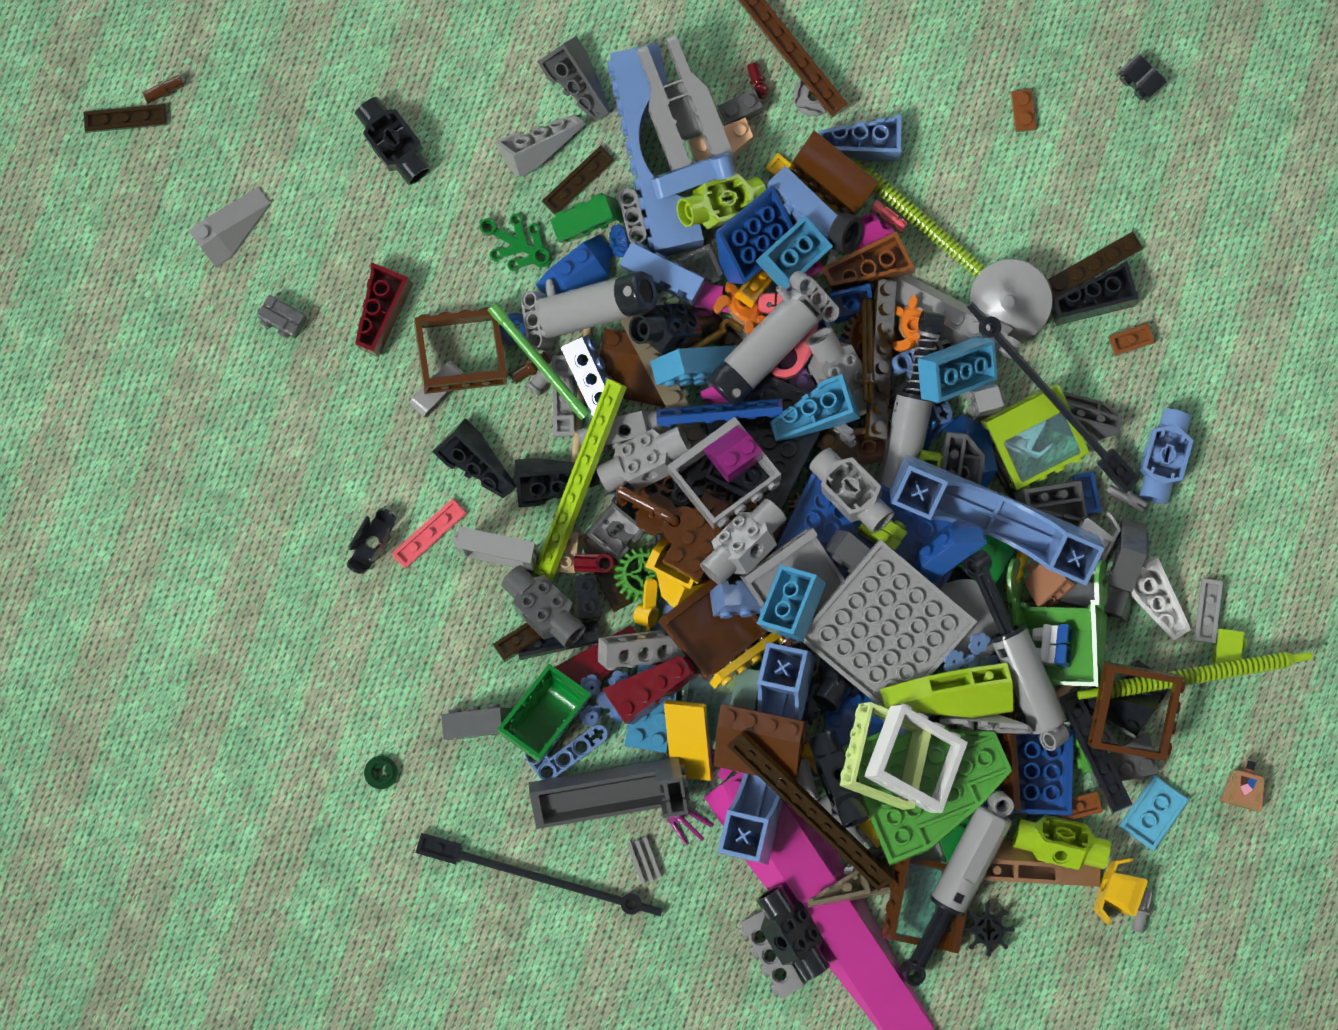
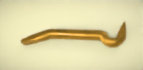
M724 319L720 323L718 330L689 348L710 345L726 334V326H731L741 333L743 328L733 319Z

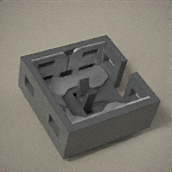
M613 500L587 530L586 534L618 561L630 549L627 542L632 538V541L635 543L643 534V531L636 526V519Z

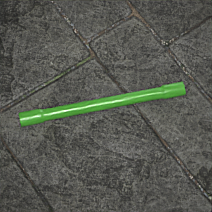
M497 302L494 303L487 311L498 324L502 325L549 380L580 420L585 419L591 412L572 393L513 324Z

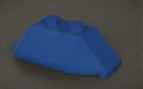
M599 234L581 243L554 264L535 285L547 296L546 280L549 279L553 281L555 294L605 281L609 278L612 249Z
M965 415L954 417V421L945 428L946 433L968 434L985 454L981 486L987 488L998 471L989 430L984 429L982 425Z
M954 521L921 545L917 554L915 569L933 583L987 544L983 529Z

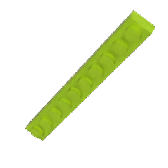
M607 378L534 569L535 573L540 576L544 575L548 580L554 579L627 388L612 379Z

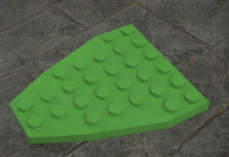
M944 728L949 732L958 733L961 735V739L968 743L942 813H929L915 805L914 809L902 810L863 795L871 815L870 820L889 866L931 850L969 818L979 806H982L989 796L1012 773V769L995 732ZM907 731L902 737H900L898 732L884 769L885 772L899 780H902L912 731ZM880 733L867 737L857 774L859 782L898 797L897 794L864 777ZM932 734L919 786V791L930 797L934 793L951 746ZM849 745L843 747L845 754Z

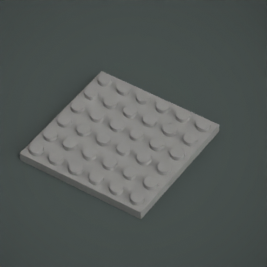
M879 539L813 616L803 643L877 705L884 707L880 689L931 676L944 661V658L948 656L949 652L959 644L977 621Z

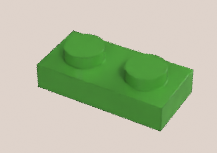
M1074 736L1073 747L1078 750V757H1075L1076 767L1081 769V773L1092 772L1078 740Z

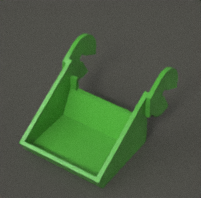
M1012 558L1007 571V598L1009 605L1012 607L1013 625L1024 623L1032 640L1033 629L1043 628L1044 624L1051 626L1069 624L1074 629L1072 647H1070L1072 649L1070 668L1044 665L1052 685L1099 686L1104 663L1108 619L1104 612V606L1108 600L1109 584L1108 581L1103 582L1108 566L1105 560L1097 562L1094 576L1095 600H1091V605H1088V608L1029 607L1027 603H1020L1023 579L1016 581V578L1018 577L1021 562L1017 558ZM1033 640L1036 648L1042 647V642Z

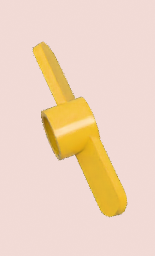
M653 578L645 581L643 604H639L636 607L633 616L636 624L646 626V632H650V628L655 626L659 616V611L656 608L657 581Z

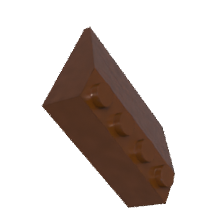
M815 130L789 167L791 172L799 179L807 182V186L812 191L821 193L823 199L828 204L836 205L840 213L846 212L855 216L868 202L879 183Z
M605 328L599 357L605 363L604 369L607 375L612 380L627 387L623 399L665 407L627 334Z
M721 704L717 723L714 766L758 776L727 747L731 740L745 731L797 781L809 721L732 704Z

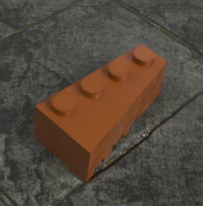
M897 231L822 267L823 274L832 291L874 282L878 277L888 279L915 273V267Z

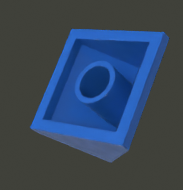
M869 283L828 292V296L839 308V316L834 320L835 324L845 322L850 318H854L853 315L857 312L860 313L862 299L871 298L873 300Z

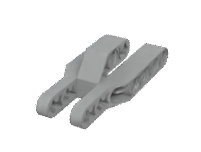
M672 35L665 38L680 80L665 86L662 85L648 47L643 46L636 49L651 88L649 114L671 171L692 164L691 158L689 159L685 150L684 143L687 140L700 136V132L710 157L727 152L730 154L733 166L736 165L734 154L709 89L690 71L677 36Z

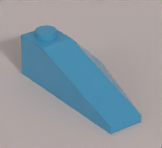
M840 374L822 381L812 392L806 393L801 397L802 399L794 406H790L783 411V415H779L770 421L776 442L833 428L859 419L860 415L855 399L844 375Z

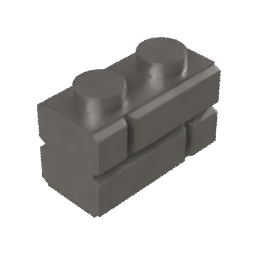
M270 294L257 313V317L261 320L260 324L269 329L272 326L278 329L277 333L286 339L289 336L295 339L307 319L305 314Z

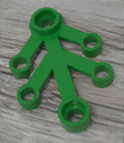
M513 214L510 217V223L514 226L517 238L497 228L495 221L491 218H485L480 222L482 234L486 236L494 235L512 245L503 249L491 250L490 258L492 261L498 262L503 257L521 252L530 255L519 260L510 259L507 266L512 272H516L520 267L531 264L542 268L551 263L552 254L549 249L542 245L539 225L533 223L528 227V233L533 237L535 246L533 248L526 242L522 227L523 220L519 214ZM514 217L520 218V222L517 224L513 223L512 220ZM486 225L492 226L490 231H486L484 228ZM537 227L538 231L537 233H531L530 229ZM494 252H498L500 254V256L497 259L492 257V254ZM540 254H544L546 258L545 260L540 261L538 259V256ZM516 262L518 266L511 268L510 263Z

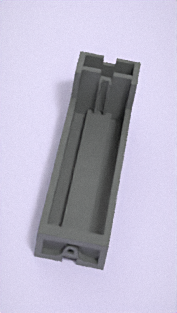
M679 757L528 782L536 829L662 808L663 818L688 814L687 806L691 805L684 764L680 765Z

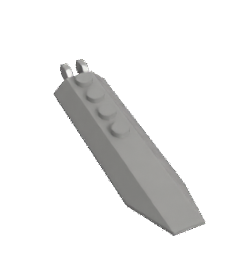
M908 274L888 278V280L897 282L895 307L899 306L904 309L905 306L909 305V299L915 295L918 298L917 307L926 311L944 314L946 321L939 337L945 340L950 339V342L953 344H958L974 337L985 338L979 332L980 322L966 307L967 304ZM870 282L869 284H870V286H871V292H872V297H873V296H874V282ZM1000 322V333L1013 347L1019 348L1021 346L1020 341L1008 336L1013 328ZM987 324L986 329L990 331V326ZM995 340L996 356L998 353H1000L1012 359L1010 355L1002 348V346Z

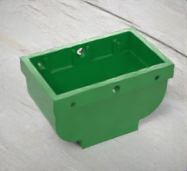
M548 664L497 728V731L505 739L540 763L548 753L550 754L574 724L575 718L591 698V693L551 664Z

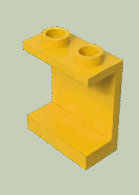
M663 535L653 548L645 567L691 589L694 583H699L662 563L669 546V542Z

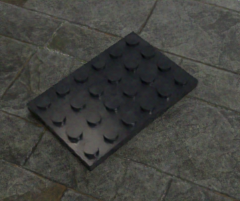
M768 374L742 402L782 398L783 411H785L788 407L794 406L802 399L801 397L806 393L809 394V392ZM776 417L737 418L739 423L781 473L780 485L772 491L767 490L763 493V497L756 504L759 505L764 499H768L782 511L821 431L776 442L770 423ZM712 462L704 475V480L741 497H744L770 478L758 462L729 483Z

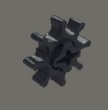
M985 903V913L982 916H976L972 910L967 911V914L973 917L974 924L970 928L964 927L963 932L970 931L974 935V941L968 945L969 949L973 950L976 944L982 943L986 947L985 955L990 957V947L994 943H999L1003 949H1008V945L1003 943L1001 937L1006 931L1014 932L1015 928H1005L1001 923L1002 917L1008 913L1007 910H1002L998 916H993L989 910L990 903ZM987 920L989 927L993 928V931L989 932L988 936L986 932H983V928L987 926Z

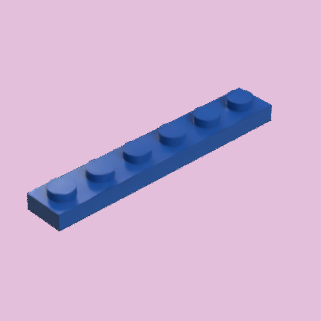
M781 398L741 402L736 407L730 403L657 409L656 419L657 425L669 427L680 423L691 425L695 422L703 421L705 423H713L716 420L729 421L734 417L736 419H756L760 416L773 418L783 415V404Z

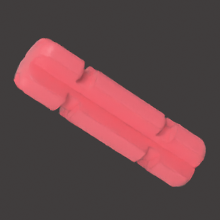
M879 200L875 201L872 205L871 210L876 214L879 213V216L891 226L895 225V229L899 232H902L907 227L908 223L903 218L900 220L899 215L887 206L884 207V204Z

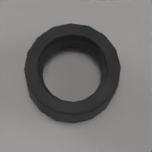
M846 212L841 213L835 218L828 236V241L833 245V250L844 254H851L856 250L864 231L862 219Z

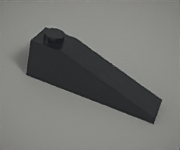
M466 418L432 451L446 466L454 469L456 466L465 471V477L469 479L471 476L481 481L482 487L501 498L506 497L516 488V484L487 441Z
M540 458L515 459L518 508L541 506L553 498H557V500L562 498L575 462ZM595 469L588 488L600 485L597 469Z

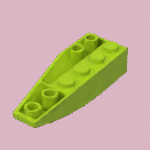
M1007 663L940 673L880 689L883 706L887 709L890 706L906 704L912 707V711L915 713L968 718L1013 712V682Z

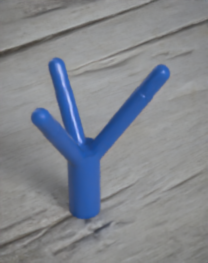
M953 417L935 431L936 421H932L929 431L927 429L923 450L928 451L932 439L954 421Z

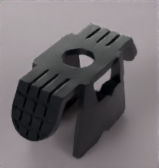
M379 508L371 525L370 517L366 516L348 547V550H355L353 556L347 562V567L351 571L358 574L366 573L373 561H377L385 551L390 540V532L396 521L394 514L388 509ZM369 536H375L379 540L375 549H370L366 546V539Z

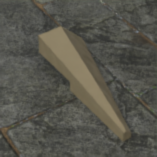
M884 854L879 856L877 859L894 874V865L889 866ZM856 870L812 898H809L807 900L808 908L890 894V883L878 891ZM908 879L906 880L904 891H907V889L910 887Z

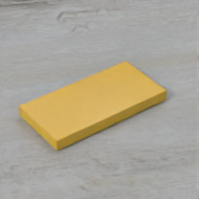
M666 700L664 710L669 757H679L680 765L684 764L687 778L711 781L713 769L706 704Z

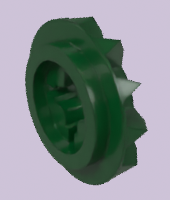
M386 756L373 757L367 762L364 769L367 783L376 789L391 787L398 775L396 763ZM386 764L385 773H387L389 777L381 776V778L378 779V781H376L378 778V773L373 768L381 769Z

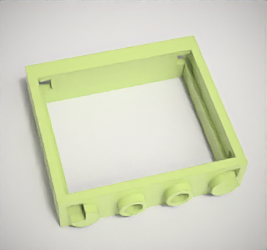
M872 702L859 704L855 712L854 727L850 733L849 748L845 754L846 761L841 772L840 786L902 810L914 809L915 803L910 800H906L899 795L895 797L856 782L871 716L885 721L889 709ZM903 718L900 727L912 731V737L901 781L919 790L931 733Z

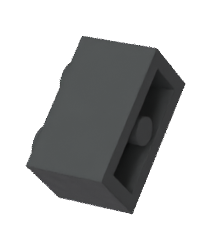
M754 89L717 106V113L723 126L743 118L749 120L763 111V106Z

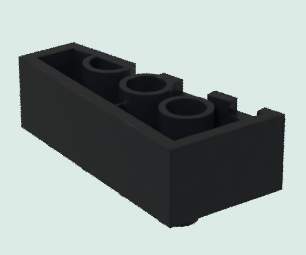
M1125 261L1120 266L1104 272L1103 275L1087 281L1080 287H1076L1054 298L1052 314L1056 326L1135 307L1139 297L1128 262Z

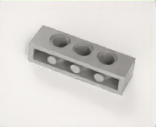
M665 630L600 637L598 643V662L608 670H616L618 667L624 666L634 668L640 664L655 665L656 662H667L684 655Z
M760 911L740 922L742 927L739 930L744 940L749 938L752 944L749 949L754 958L759 957L762 965L759 967L764 977H770L772 984L769 986L774 995H780L782 999L804 987L793 965H782L777 955L773 961L765 960V951L772 949L766 938L761 943L754 940V933L761 930L760 928L765 916L763 911ZM776 969H785L786 977L783 980H777L774 977Z

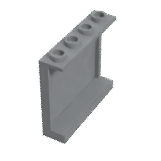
M813 528L805 529L759 562L748 574L740 576L762 609L780 564L815 574L826 582L815 614L845 580L816 538L817 533ZM781 636L782 639H785V640H788V639L793 640V639H791V638H788V637H785V636Z

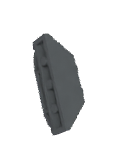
M1062 391L1071 412L1097 441L1120 433L1123 416L1119 413L1117 414L1107 404ZM1061 413L1045 420L1054 432L1073 436L1066 418Z
M947 432L941 452L943 457L941 469L981 485L985 454L968 434Z

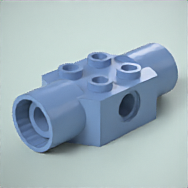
M1163 409L1159 427L1149 432L1138 470L1144 477L1139 497L1158 504H1168L1173 484H1178L1183 480L1194 441L1187 434L1192 418L1188 413L1175 409Z

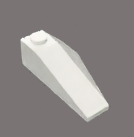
M1149 556L1146 568L1142 567L1133 592H1130V594L1173 640H1176L1189 632L1191 628L1159 558Z

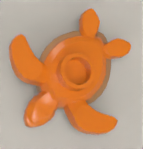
M727 281L725 291L729 296H719L713 307L714 312L719 314L727 307L731 317L744 325V331L749 335L766 316H762L757 302L750 308L734 296L739 288L736 284Z
M915 295L909 299V305L905 306L904 309L899 306L895 307V315L900 317L899 330L905 338L902 341L893 342V349L895 351L905 352L911 350L915 344H918L916 341L920 338V335L917 334L919 333L918 321L923 309L917 307L918 298Z

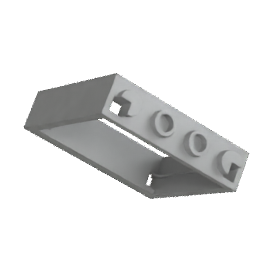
M735 417L667 465L670 476L713 529L718 526L720 528L725 526L730 521L729 518L744 512L748 504L758 502L763 497V493L767 490H774L780 485L781 473L762 451V459L758 463L770 478L714 518L680 475L682 471L706 455L703 451L705 447L735 426H739L746 431Z
M461 526L459 531H455V536L453 537L454 546L462 557L514 568L522 565L526 570L534 572L539 551L535 542Z

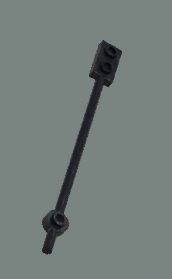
M973 301L970 302L966 307L980 322V334L985 338L994 337L1101 457L1097 465L1122 493H1128L1140 479L1138 475L1114 449L1106 451L1008 342L1000 333L1001 323L999 319L993 316L986 317ZM987 324L990 326V331L986 329Z
M425 833L420 835L415 852L417 854L455 865L458 859L618 904L621 905L625 913L630 915L642 911L661 917L663 908L642 903L640 897L634 893L621 897L461 851L462 844ZM634 900L636 903L635 907L629 908L627 902Z

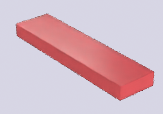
M452 498L391 554L407 569L467 513Z

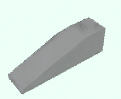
M571 115L550 122L547 128L532 127V132L520 136L519 132L512 133L496 141L495 144L510 170L519 177L526 176L543 164L585 124L577 116Z
M257 187L205 218L190 229L189 233L217 268L235 254L237 248L248 236L252 227L266 211L270 202Z
M999 714L974 718L941 715L939 722L945 728L1008 734H1033V729L1029 725Z

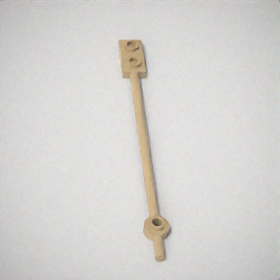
M584 329L583 337L589 334L591 338L592 329ZM578 386L577 398L585 405V398ZM576 414L571 462H576L581 448L577 430L582 429L583 420L581 421ZM573 529L556 573L575 574L573 564L575 553H577L579 532H573Z

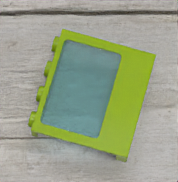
M1050 385V389L1070 410L1060 385ZM1042 391L980 421L983 428L990 431L1013 482L1009 486L1015 490H1025L1030 487V483L1036 480L1037 482L1048 478L1049 473L1053 471L1060 472L1066 468L1067 464L1071 462L1077 463L1084 459V455L1090 453L1083 437Z

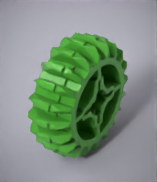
M642 547L639 548L638 554L634 549H631L630 555L625 553L623 555L624 560H618L620 566H616L614 569L619 573L614 575V579L620 580L615 585L616 587H623L619 593L623 594L626 591L628 593L626 599L629 600L633 596V603H637L640 598L643 604L645 581L649 578L657 579L656 572L645 567L651 553L649 548L645 553ZM638 560L636 571L626 573L628 565ZM640 572H643V575H646L644 580L640 579L641 577H638V574ZM628 581L635 582L638 586V590L633 588ZM657 581V599H659L661 593L659 592L660 587Z

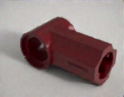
M575 553L573 566L575 572L612 573L617 566V560L608 554ZM605 558H608L611 563L607 569L602 567V561Z

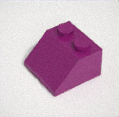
M735 426L703 449L704 453L728 483L762 459V449L751 435L739 426Z

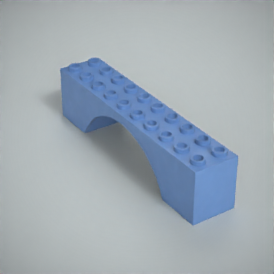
M659 43L646 45L662 85L665 86L667 85V78ZM641 47L610 53L611 60L607 61L610 79L614 78L612 80L614 98H619L616 100L618 116L623 117L621 119L623 137H628L625 139L627 155H632V158H630V168L632 176L636 175L637 177L634 178V186L637 195H641L638 199L642 215L645 214L643 221L646 234H650V237H647L649 251L654 254L658 252L666 257L703 249L704 239L700 224L685 227L678 218L677 202L684 197L673 194L662 199L656 198L650 181L654 176L646 166L641 153L640 133L649 112L651 89L636 50Z
M906 454L889 490L891 503L929 520H944L952 523L956 521L980 527L983 529L984 534L1025 553L1046 569L1086 586L1105 549L1097 534Z
M767 642L757 682V710L802 719L816 657L806 650ZM744 773L735 799L727 810L718 853L768 865L783 799L759 776Z

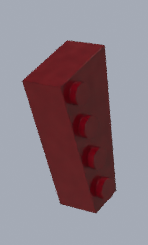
M371 262V272L367 282V292L362 306L363 312L355 344L360 350L379 357L413 283L407 276Z
M630 625L612 636L637 632ZM598 643L555 666L556 669L579 685H581V679L587 678L590 674H594L602 683L615 671L606 669L598 662Z
M678 656L602 690L624 723L634 725L699 674L687 657Z

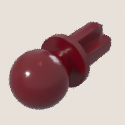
M752 62L747 65L751 79L750 84H755L753 89L758 98L764 99L769 94V88L763 83L765 76H762L759 64Z

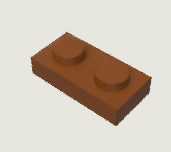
M1032 89L1011 91L1015 132L1035 131L1036 121Z
M1148 323L1108 337L1114 357L1155 343Z
M1098 792L1073 797L1072 815H1059L1060 818L1073 820L1103 812Z

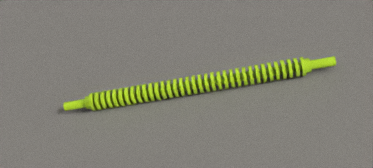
M849 158L879 182L874 190L876 193L880 190L879 196L884 194L882 197L884 200L888 197L886 202L890 203L892 201L890 204L892 207L896 204L894 209L898 210L901 208L899 213L901 214L904 211V217L909 215L907 220L909 221L912 218V224L917 222L915 227L921 226L919 228L920 231L925 229L923 234L926 235L929 232L927 237L933 236L931 239L933 242L937 239L935 244L941 243L939 246L941 249L945 246L943 251L949 250L947 253L949 256L953 253L951 258L955 259L957 257L955 260L957 263L961 260L960 266L966 264L964 269L966 270L969 267L968 273L974 271L972 273L974 277L984 270L982 267L985 264L981 263L978 265L980 260L978 259L975 262V256L970 258L972 253L966 254L968 252L967 249L962 251L964 246L958 247L960 245L959 242L954 244L956 239L953 238L950 241L952 236L948 235L946 237L948 234L946 231L942 234L944 229L940 228L938 230L940 227L938 224L934 227L936 222L933 220L930 223V217L926 220L928 216L926 213L921 216L923 211L920 210L918 212L919 207L913 209L915 204L912 203L910 205V200L905 202L907 197L901 198L903 196L902 193L897 195L899 190L893 191L895 187H890V182L885 184L887 180H882V175L877 177L879 173H874L875 169L866 168L857 159Z
M1282 652L1251 657L1250 659L1245 658L1210 664L1208 666H1198L1197 668L1192 667V669L1187 668L1168 673L1179 674L1184 678L1183 681H1185V686L1194 683L1199 684V682L1204 683L1234 678L1236 676L1251 675L1252 673L1257 674L1286 669L1293 665V663L1312 660L1313 655L1312 652L1293 655ZM1143 677L1114 681L1110 699L1118 698L1119 696L1124 697L1125 695L1129 696L1130 694L1146 693V691L1170 689L1173 683ZM1099 686L1095 689L1078 691V699L1097 697Z

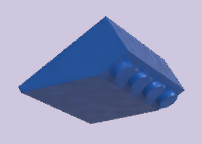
M774 185L768 187L716 231L720 267L729 283L745 284L762 269L756 260L793 227Z
M1068 730V741L1053 751H1048L1042 746L1039 739L1040 734H1016L1021 810L1011 813L1072 815L1073 731Z

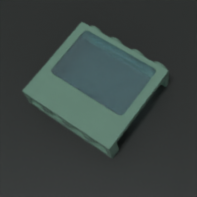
M746 669L740 676L737 674L732 676L733 680L726 686L721 684L716 689L710 684V681L713 679L712 677L705 681L699 674L682 687V702L706 704L710 749H715L721 704H732L757 710V682L760 671Z

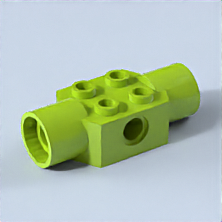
M739 174L721 180L710 181L695 189L692 196L678 200L676 206L677 215L685 227L702 223L707 229L715 228L728 222L764 192L766 187L760 178L755 177L744 180Z
M1045 814L1038 822L1019 818L1014 831L1012 847L1033 852L1039 861L1080 870L1084 865L1105 869L1110 855L1111 841L1095 837L1087 824Z

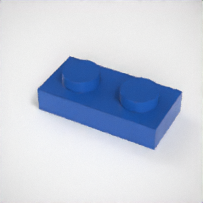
M1094 472L1073 475V482H1082L1087 515L1101 513L1102 508Z

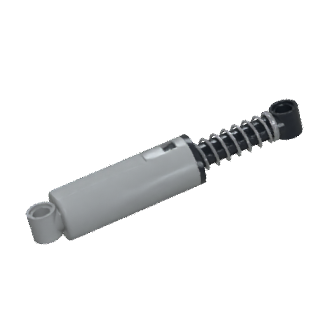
M923 310L919 317V333L917 334L920 335V338L916 340L918 347L914 348L917 350L916 355L912 356L915 358V361L911 364L913 366L912 372H909L911 375V380L907 381L910 383L909 388H906V391H897L878 483L888 488H891L906 454L919 459L921 450L924 448L933 401L921 399L917 359L929 355L937 349L935 343L939 341V334H941L945 323V316L941 313Z

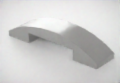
M565 355L552 356V369L573 393V373ZM552 385L553 437L574 436V411Z

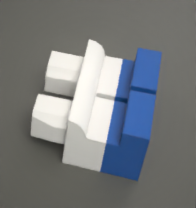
M1044 624L1043 628L1033 629V640L1042 642V647L1036 649L1045 666L1070 668L1072 652L1070 647H1072L1074 629L1069 624H1060V626Z

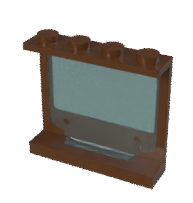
M911 857L894 864L895 876L890 883L891 893L886 904L887 914L882 925V938L918 945L938 906L930 900V896L947 864ZM967 911L964 916L955 914L951 916L935 949L959 954Z

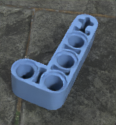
M724 152L653 177L650 181L656 198L662 199L715 179L721 180L731 177L736 172L730 154Z
M911 349L894 356L891 363V375L898 376L907 373L908 378L911 379L909 372H912L913 366L911 364L915 361V358L912 356L916 355L917 350ZM947 400L940 403L933 402L929 425L931 426L932 421L935 420V427H939L949 422L952 418V411Z
M595 725L552 757L546 756L540 763L532 761L526 753L525 757L542 780L557 778L602 745L608 738V732L604 726ZM594 730H603V739H594L592 742L595 745L591 747L590 742L585 736L589 735V738H592L595 735ZM580 741L587 743V750L584 753L576 751V744ZM568 754L570 756V763L564 766L559 763L560 755ZM546 766H550L553 769V775L550 778L542 776V769Z

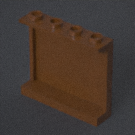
M712 579L658 621L705 681L710 677L713 678L726 664L728 665L737 659L740 653H745L752 648L754 642L757 640L760 642L769 635L768 631L757 624L759 618L756 614L744 618L740 617V615H733V617L727 619L713 616L710 591L718 584Z

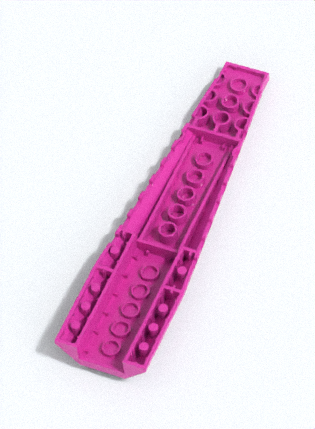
M739 772L704 796L723 827L727 810L734 801L744 775L742 772ZM783 800L769 864L765 865L748 860L746 862L768 891L782 885L792 902H802L823 937L820 949L830 964L829 968L878 1030H934L933 1024L914 989L901 975L900 964L886 939L882 938V932L863 898L808 908L807 900L809 898H812L847 876L844 874L846 866L838 852Z

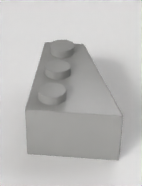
M993 382L965 392L972 420L975 422L986 419L1001 411L1004 407L1003 403H1006L1004 392L999 391L998 385Z

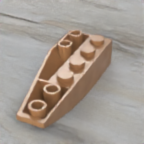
M1004 839L983 880L1100 887V868L1084 865L1080 870L1045 863L1037 860L1033 852L1012 847L1013 839Z

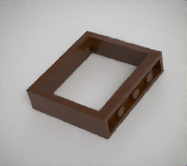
M490 307L481 308L477 311L466 309L461 310L459 313L442 312L439 315L430 316L429 314H422L414 317L424 394L507 384L500 326L487 311ZM484 321L492 322L499 370L429 378L422 328Z
M1104 661L1087 744L1095 749L1166 761L1167 755H1170L1172 751L1170 740L1171 736L1176 732V722L1174 721L1176 714H1179L1181 708L1179 698L1180 693L1183 694L1185 689L1184 678L1179 674ZM1115 673L1173 683L1159 751L1101 741Z

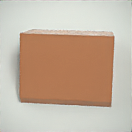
M865 428L854 429L852 434L855 435L857 444L849 448L857 455L856 461L860 465L882 462L887 440L882 442L865 438Z

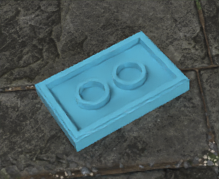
M1153 775L1118 827L1154 851L1189 799L1159 777Z

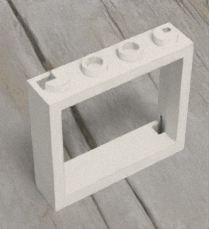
M909 705L890 706L864 777L900 797L910 800L929 813H942L968 742L961 739V735L945 730L944 725L928 720V716L922 713H915ZM903 718L951 745L932 797L884 771Z

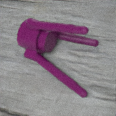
M688 809L690 816L709 827L713 826L712 823ZM686 814L668 817L667 821L672 825L684 845H688V842L677 826L680 822L701 841L704 840V837L685 819Z

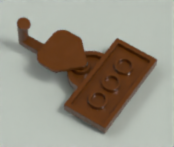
M622 485L616 487V503L619 506H625L629 501L641 508L636 516V526L651 536L664 534L666 540L671 544L662 563L700 583L705 574L700 564L714 551L711 541L737 515L735 514L729 518L730 521L722 528L718 526L713 529L696 507L694 509L687 506L675 508L674 502L661 494H653L646 499ZM704 492L700 499L714 518L730 507L729 504Z

